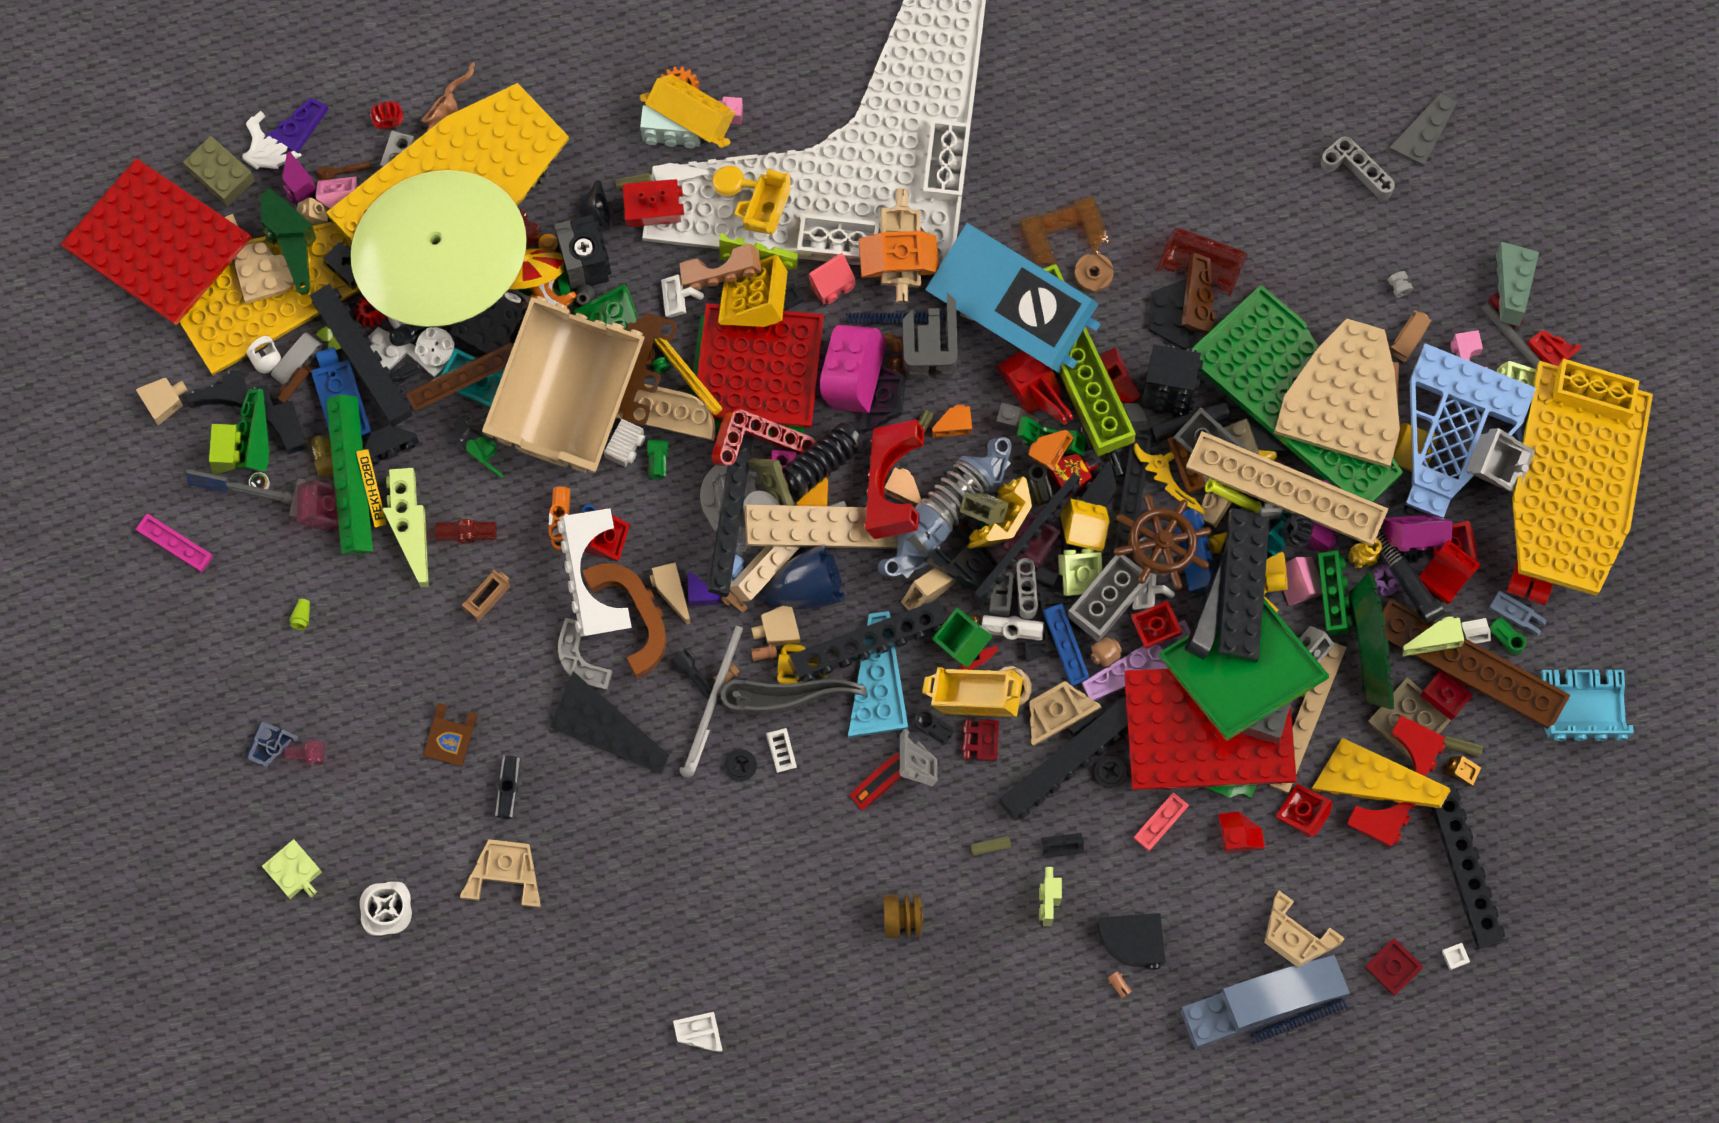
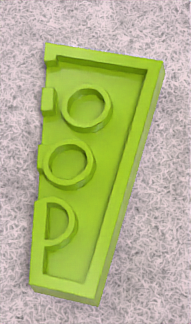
M720 233V260L727 262L733 248L748 245V243H744L742 238L736 237V240L727 238V234ZM757 242L753 245L759 250L760 260L778 255L787 270H797L798 253L777 247L767 249L766 246Z

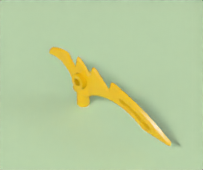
M1137 443L1134 444V451L1141 462H1149L1145 469L1157 473L1154 476L1155 480L1168 483L1165 487L1166 491L1179 501L1188 499V507L1201 514L1206 513L1195 498L1187 495L1175 483L1168 463L1175 458L1172 452L1164 456L1162 454L1150 455L1142 451Z

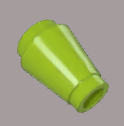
M306 599L298 600L289 619L292 628L305 630L306 626L309 625L310 601Z

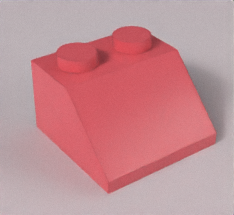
M843 253L809 273L810 288L822 305L827 302L828 304L833 303L837 300L838 295L843 292L845 294L849 293L855 285V277Z

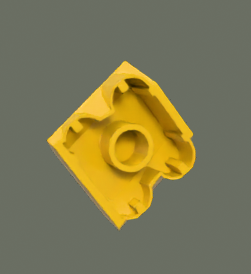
M1403 423L1400 426L1393 458L1400 468L1412 472L1411 425ZM1417 428V451L1420 454L1428 431ZM1438 440L1432 442L1434 447L1436 446ZM1428 447L1425 456L1432 453L1430 447ZM1431 457L1428 458V459H1425L1428 465H1429V462H1430Z

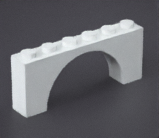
M611 509L559 517L558 530L563 536L561 548L562 552L566 553L565 570L570 576L568 588L570 593H573L572 610L577 616V621H575L577 633H580L581 637L631 628L628 608H613L598 602L586 590L580 573L581 557L588 543L599 533L614 528Z

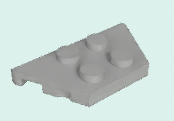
M904 729L900 733V776L933 786L938 781L937 759L920 742L916 744L908 738L910 732Z

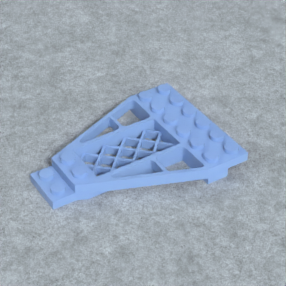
M1425 343L1409 380L1412 487L1405 505L1429 515L1444 518L1450 500L1474 476L1467 473L1466 470L1481 435L1487 415L1515 425L1508 433L1512 435L1523 424L1536 388ZM1415 386L1442 396L1434 416L1416 410ZM1454 403L1458 413L1450 416L1446 406ZM1460 404L1470 408L1462 410ZM1443 410L1446 418L1439 420ZM1473 410L1477 420L1468 423L1464 413ZM1460 415L1464 425L1456 428L1452 418ZM1416 416L1431 423L1420 454L1417 451ZM1448 421L1452 430L1443 433L1439 424ZM1478 423L1476 431L1473 434L1470 426ZM1436 428L1439 436L1432 438ZM1466 428L1470 438L1462 441L1457 431ZM1453 433L1458 443L1449 446L1445 436ZM1441 438L1445 448L1436 451L1432 442ZM1471 441L1470 447L1467 452L1464 447V443ZM1460 446L1463 456L1455 459L1451 449ZM1428 447H1430L1432 453L1425 456ZM1447 451L1451 461L1442 464L1438 454ZM1434 456L1438 466L1430 469L1425 459ZM1465 459L1460 470L1457 461ZM1453 464L1457 473L1448 476L1444 467Z

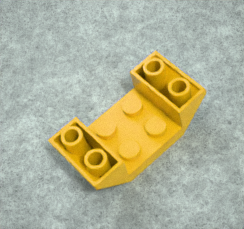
M1025 477L1013 479L1010 483L1001 485L997 491L999 493L997 498L1008 502L1005 520L999 524L994 523L984 526L980 530L976 529L969 537L970 542L967 545L969 549L993 546L1015 536L1032 507Z

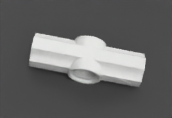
M990 615L983 616L982 627L990 634L1005 636L1010 640L1016 638L1043 639L1044 622L1023 620L1018 616H1010L1008 618ZM1009 625L1016 626L1017 630H1011Z

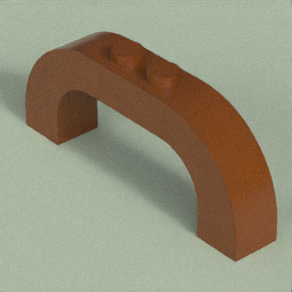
M611 563L598 564L582 571L592 594L605 587L616 586L624 589L631 597L649 632V638L645 647L627 657V660L636 679L649 674L660 663L666 649V632L661 619L663 613L659 606H654L652 600L655 598L651 590H646L640 578L630 569L621 565Z

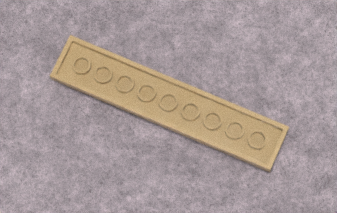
M1201 431L1186 465V469L1216 480L1221 484L1293 514L1304 515L1312 522L1370 546H1373L1388 511L1386 507Z

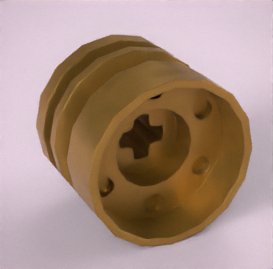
M919 893L913 894V903H909V895L905 894L903 904H899L897 894L883 895L885 939L899 938L901 928H905L907 938L910 937V928H915V937H921L923 906L919 899Z

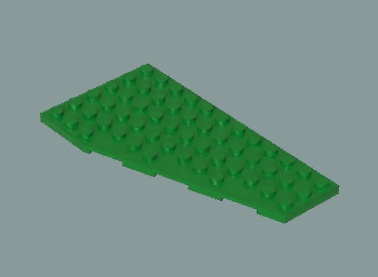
M1260 285L1192 348L1201 353L1200 360H1203L1201 373L1326 481L1337 488L1375 502L1403 473L1394 458H1392L1391 466L1386 468L1274 434L1285 394L1319 346L1307 329V324Z

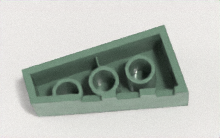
M1505 242L1500 243L1496 254L1499 280L1498 291L1500 295V321L1520 326L1525 314L1539 252Z

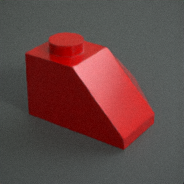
M1239 811L1218 814L1224 854L1265 849L1262 828Z

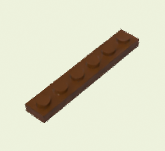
M510 342L406 392V396L413 409L417 411L504 369L514 344Z

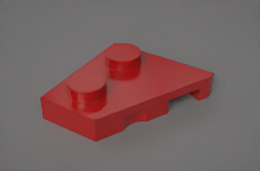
M1541 330L1527 343L1544 362L1559 366L1563 359L1569 360L1582 348L1579 344L1574 346L1564 342V338L1553 336L1544 330Z

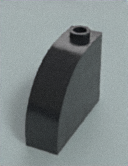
M1161 913L1098 918V931L1101 942L1107 952L1117 961L1133 967H1148L1149 970L1161 969V966H1164L1165 952Z

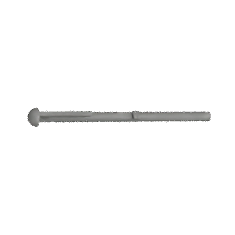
M735 626L684 768L680 767V774L685 778H690L695 773L710 731L706 729L712 716L718 694L721 695L722 685L740 639L742 627Z

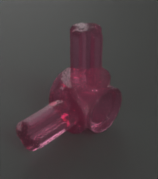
M310 740L304 747H286L285 758L304 759L310 765H314V763L324 764L325 743Z

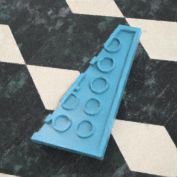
M889 611L869 614L867 626L890 618ZM882 633L884 638H892V635L890 633ZM866 639L864 642L867 646L874 645L870 639ZM895 646L890 647L889 651L878 655V653L870 655L869 659L861 661L857 684L867 688V695H855L848 738L908 729Z

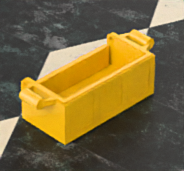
M673 74L657 78L651 92L640 95V100L646 102V106L709 143L718 144L720 148L730 145V140L724 138L736 112Z
M937 667L936 674L924 678L922 694L932 697L931 706L942 714L1017 717L1023 678L1013 670H945L942 667ZM932 679H935L933 693H930Z

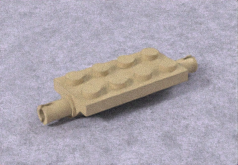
M902 188L895 189L896 205L893 208H882L880 210L881 232L920 231V210H912L908 205V189L904 188V191H902ZM919 271L885 272L881 276V285L895 286L896 303L900 304V301H902V304H907L908 287L919 288L921 286V275Z

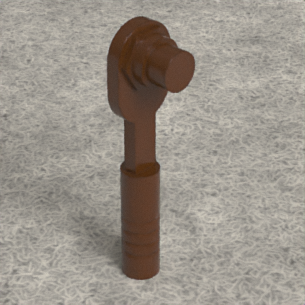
M370 161L340 168L332 166L318 167L316 176L319 180H329L338 174L371 169Z

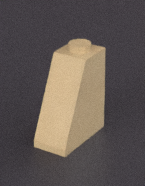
M934 568L913 582L901 603L908 610L933 602L953 586L957 580Z

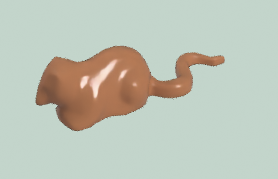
M474 62L469 66V71L447 86L445 94L433 104L430 111L422 118L421 121L429 126L427 131L446 116L458 111L452 91L473 75Z

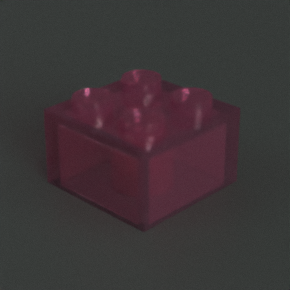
M311 480L298 485L297 523L324 531L339 528L335 486L317 480Z
M1028 512L1015 536L1005 541V550L1010 551L1037 518L1036 515ZM1047 523L1042 528L1043 533L1037 540L1033 539L1031 541V547L1025 555L1021 553L1018 557L1019 559L1029 558L1032 560L1037 570L1060 537L1061 531Z

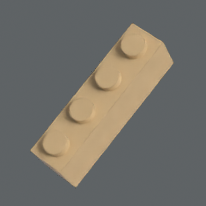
M765 546L731 583V592L740 602L752 600L800 547Z

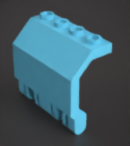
M1542 670V680L1571 695L1556 723L1551 725L1549 729L1544 728L1547 737L1554 738V741H1565L1566 738H1574L1575 741H1585L1587 738H1595V741H1605L1607 738H1615L1616 741L1628 740L1634 731L1633 725L1627 727L1625 720L1624 670H1613V672L1612 670H1607L1605 674L1606 684H1600L1599 670H1594L1593 673L1592 670H1573V677L1572 670H1566V684H1560L1559 670H1553V674L1552 670Z

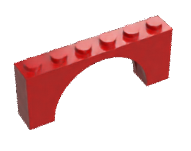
M916 419L873 429V437H871L872 450L869 456L871 463L870 470L868 471L867 515L864 522L866 532L873 539L918 531L919 513L910 503H891L885 499L884 495L885 480L892 466L906 453L924 446L925 429Z
M1400 715L1390 735L1401 743L1410 754L1414 772L1425 777L1428 771L1433 772L1437 761H1434L1437 753L1442 754L1446 746L1443 743L1444 736ZM1402 802L1384 810H1369L1355 806L1346 827L1391 848L1393 844L1397 845L1402 834L1398 832L1401 826L1406 827L1411 817L1407 814L1410 808L1415 809L1416 804Z

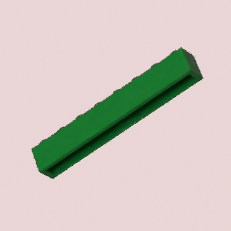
M339 394L326 399L341 554L360 556L373 552L368 498L356 453L363 450L358 398L356 396Z

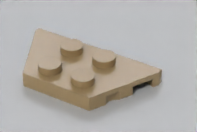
M1065 681L1030 701L1032 745L1035 746L1101 709L1100 704Z

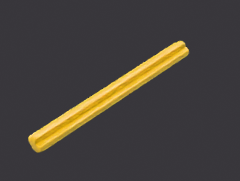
M658 337L655 338V345L711 413L718 415L722 411V407L668 341Z

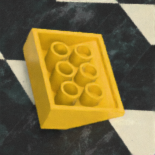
M778 255L760 260L761 272L755 273L754 276L739 277L732 282L724 281L718 320L720 325L765 327L782 321L788 271Z

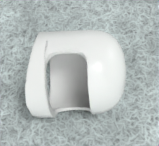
M269 336L258 338L246 352L255 369L263 374L271 373L281 360V356L275 348L272 338ZM264 343H270L264 349L266 356L261 358L259 352L255 353L256 347Z

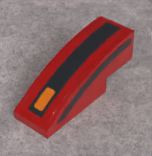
M896 753L849 795L862 811L903 778L900 776L899 754Z

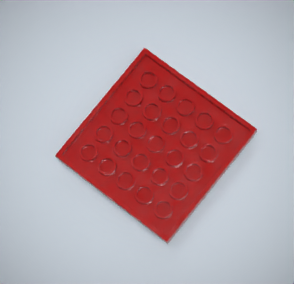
M706 303L697 378L722 407V411L718 415L712 413L713 418L723 420L727 411L740 409L779 425L812 428L824 314L783 311L782 321L765 327L720 325L718 320L721 305Z

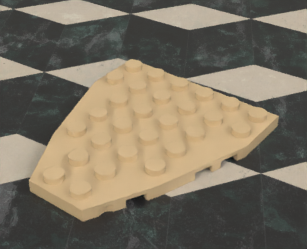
M1346 319L1316 350L1285 394L1274 434L1389 468L1400 426L1395 371L1385 330Z

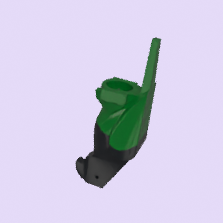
M463 415L458 417L453 424L462 447L490 470L504 478V475L487 462L497 452L498 447L495 446L496 443L493 441L487 442L481 433L471 429L470 422L468 421L470 419L469 416Z

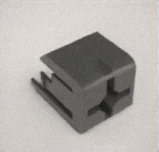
M948 292L947 308L945 307L947 349L940 348L939 308H928L929 324L918 325L917 349H915L913 310L903 318V374L908 380H949L956 375L958 358L956 300Z

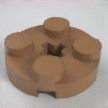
M1087 254L1078 260L1074 277L1082 289L1091 293H1097L1105 290L1111 284L1114 273L1111 261L1104 255ZM1097 269V270H1098V273H1097L1098 276H1096V277L1093 276V277H1092V276L1090 275L1091 273H1090L1089 270L1095 271V270Z

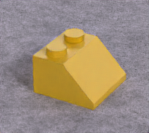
M1070 499L1060 514L1066 543L1102 552L1109 526L1106 507Z

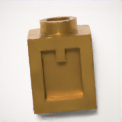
M1452 756L1446 764L1444 774L1446 776H1454L1468 786H1473L1481 767L1464 756Z

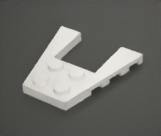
M379 327L368 336L372 343L371 349L373 352L377 350L382 358L380 363L383 368L387 366L391 370L406 354L418 362L434 378H437L447 365V363L441 366L424 364L415 352V345L409 343L397 347L390 342V333Z

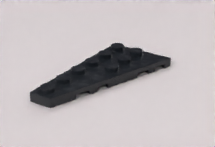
M575 671L572 672L550 728L662 774L670 755L607 699L600 695L591 685L584 681Z

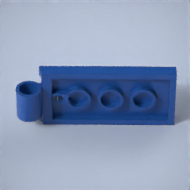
M335 347L316 352L320 368L312 370L311 373L328 429L326 399L339 394L356 396L358 398L361 437L369 436L372 432L350 361L347 359L339 362Z

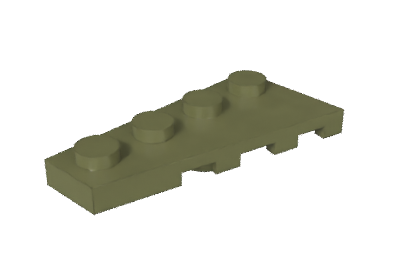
M752 458L747 461L750 468L754 467L757 473L755 478L758 484L762 483L767 493L774 496L780 505L795 506L779 460Z

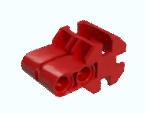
M1517 559L1506 592L1524 598L1529 585H1531L1527 600L1545 606L1554 583L1519 574Z

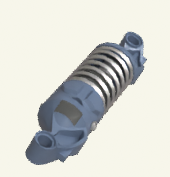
M1005 437L991 439L987 445L988 454L986 457L961 456L957 460L956 464L953 465L955 472H947L949 479L941 478L943 486L935 485V492H928L929 498H923L922 502L916 505L915 509L919 513L918 531L898 534L897 556L883 559L879 562L878 571L882 576L894 577L902 575L904 579H907L914 570L928 564L924 559L935 547L940 549L939 545L952 532V526H957L959 524L958 519L965 517V514L960 512L964 493H975L972 489L974 488L980 491V494H983V492L989 491L993 486L1002 482L1004 471L1011 464L1008 460L1011 452V442ZM998 442L1001 443V451L997 449ZM951 475H953L959 480L956 482ZM888 563L892 565L891 572L887 570Z

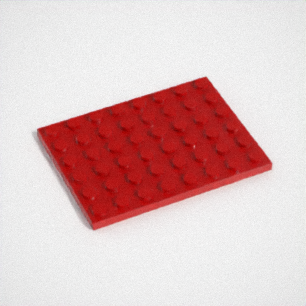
M136 158L60 245L177 326L252 237L249 233Z
M1169 669L1124 671L1132 791L1297 782L1291 705L1279 744L1242 733L1226 741Z

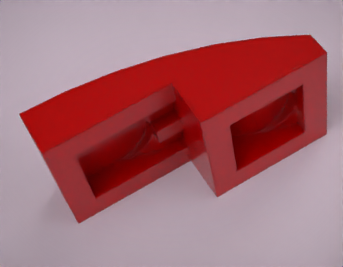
M994 646L982 650L978 654L977 660L973 661L968 668L961 665L959 669H976L989 660L996 653L998 647Z

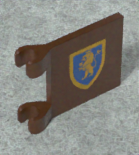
M439 703L423 756L462 766L478 715L474 712H469L466 725L444 720L447 707Z

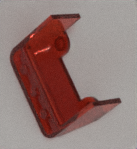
M1174 228L1166 242L1157 271H1161L1163 266L1164 269L1171 272L1179 270L1180 267L1188 270L1189 255L1197 253L1210 259L1212 279L1217 280L1216 284L1219 286V289L1228 292L1227 296L1231 297L1248 254L1240 249L1185 229Z

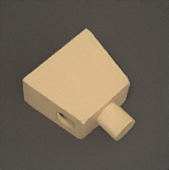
M167 378L136 389L157 425H160L183 406L178 396L188 391L183 381L171 386Z
M781 606L762 614V625L751 628L754 640L766 637L768 646L769 644L772 646L800 644V636L792 607Z

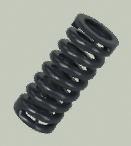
M841 422L831 432H828L823 438H820L815 444L804 450L801 455L796 456L793 461L788 462L785 467H782L785 480L787 478L789 482L788 489L790 495L795 498H802L808 493V489L815 488L816 483H821L824 477H829L831 472L837 471L839 466L846 464V460H851L854 454H859L863 450L862 439L852 426ZM843 434L851 440L852 445L843 437ZM839 443L844 447V449L846 450V452L841 448V446L839 445ZM824 454L828 457L831 463L828 462Z

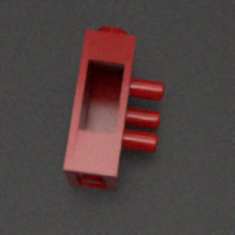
M677 179L623 184L627 227L681 223V215H684V204H680V197H683L682 186H678Z

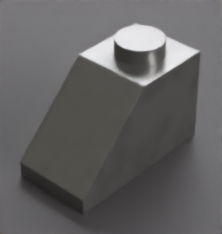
M1001 403L996 420V428L1017 434L1021 417H1029L1036 423L1039 422V419L1020 407Z

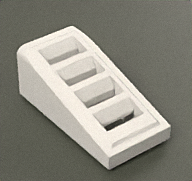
M787 728L766 733L777 773L797 768ZM783 735V740L773 742V738ZM786 744L785 748L775 750L776 745ZM788 751L789 755L777 757L778 753ZM787 759L791 761V763L779 765L780 761Z

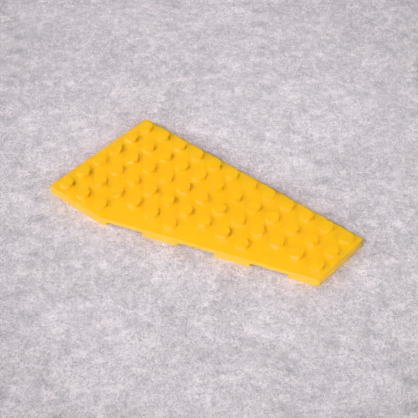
M327 222L313 226L317 239L308 247L310 291L308 294H299L294 284L292 290L284 294L246 304L234 258L183 317L180 324L212 376L247 357L246 352L248 348L258 338L269 336L275 341L320 315L309 295L329 283L333 289L337 288L342 296L341 302L360 292L358 286L352 290L325 265L323 257L339 242L344 246L348 245L351 247L341 235L340 229L335 223ZM266 236L251 239L246 244L264 243L271 250L273 256L283 255L281 248L276 244L273 246L265 238ZM264 343L256 347L255 352L270 343Z

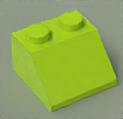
M212 424L209 463L213 474L235 469L236 462H239L240 452L237 450V443L240 444L241 432H238L236 425Z

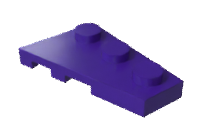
M310 98L296 109L289 119L281 121L272 132H267L265 138L271 136L272 139L277 140L276 144L282 143L288 147V151L298 153L329 108L327 105Z

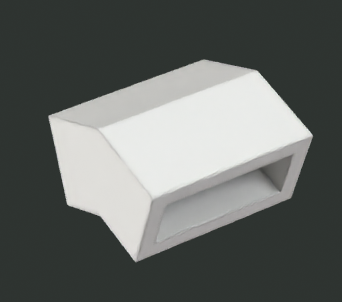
M1486 618L1461 623L1463 636L1467 640L1475 644L1491 641V633Z

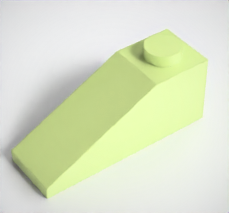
M1445 617L1442 621H1438L1404 645L1402 656L1463 647L1464 636L1460 618Z

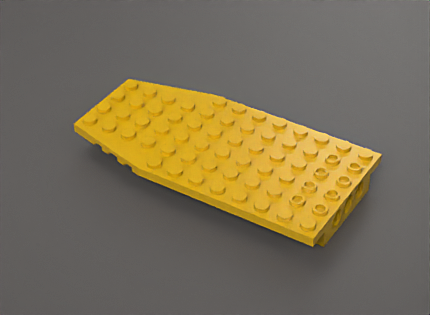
M516 83L446 116L328 210L326 214L340 229L341 235L352 246L353 237L361 218L379 196L405 179L426 172L442 170L463 171L482 176L502 188L517 206L525 199L529 190L534 187L538 178L548 168L550 162L555 159L568 142L569 136Z
M1563 359L1559 366L1542 361L1538 362L1533 384L1536 390L1529 406L1523 444L1535 450L1522 483V475L1518 476L1512 497L1519 574L1597 596L1631 528L1653 397L1651 393L1638 390V380Z

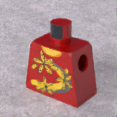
M1073 454L1061 458L1054 470L1048 469L1059 490L1073 473L1077 474L1080 477V488L1078 489L1080 491L1092 479L1090 471L1098 468V465L1093 457L1083 462L1079 454Z

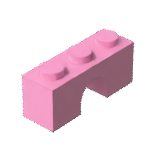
M1479 330L1455 334L1451 341L1452 353H1456V356L1470 361V357L1480 355L1483 349Z

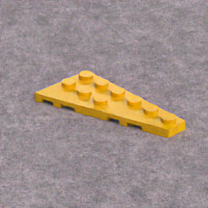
M1344 738L1341 739L1312 787L1313 791L1316 792L1326 791L1337 795L1341 793L1352 795V797L1383 801L1384 799L1394 800V802L1398 803L1409 802L1435 808H1441L1450 793V788Z

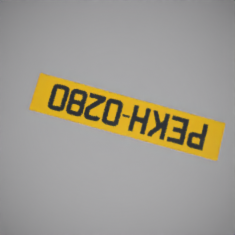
M368 449L357 451L374 526L386 525Z

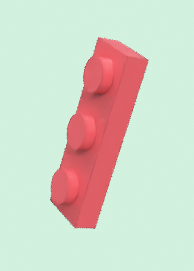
M1173 792L1133 839L1149 852L1189 805Z

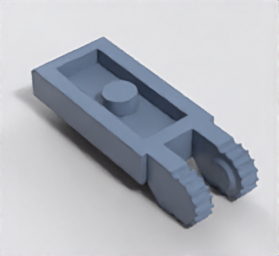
M1498 591L1489 607L1490 611L1522 629L1525 628L1536 636H1539L1541 631L1539 628L1528 623L1529 619L1531 618L1542 626L1547 622L1545 618L1535 613L1533 609L1501 591Z

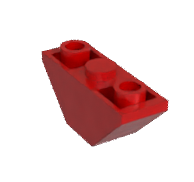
M1114 347L1100 355L1121 402L1133 403L1142 398L1117 348Z

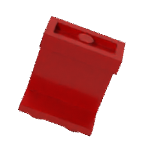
M1448 540L1419 577L1426 588L1434 593L1438 599L1449 604L1468 579L1475 573L1480 563Z

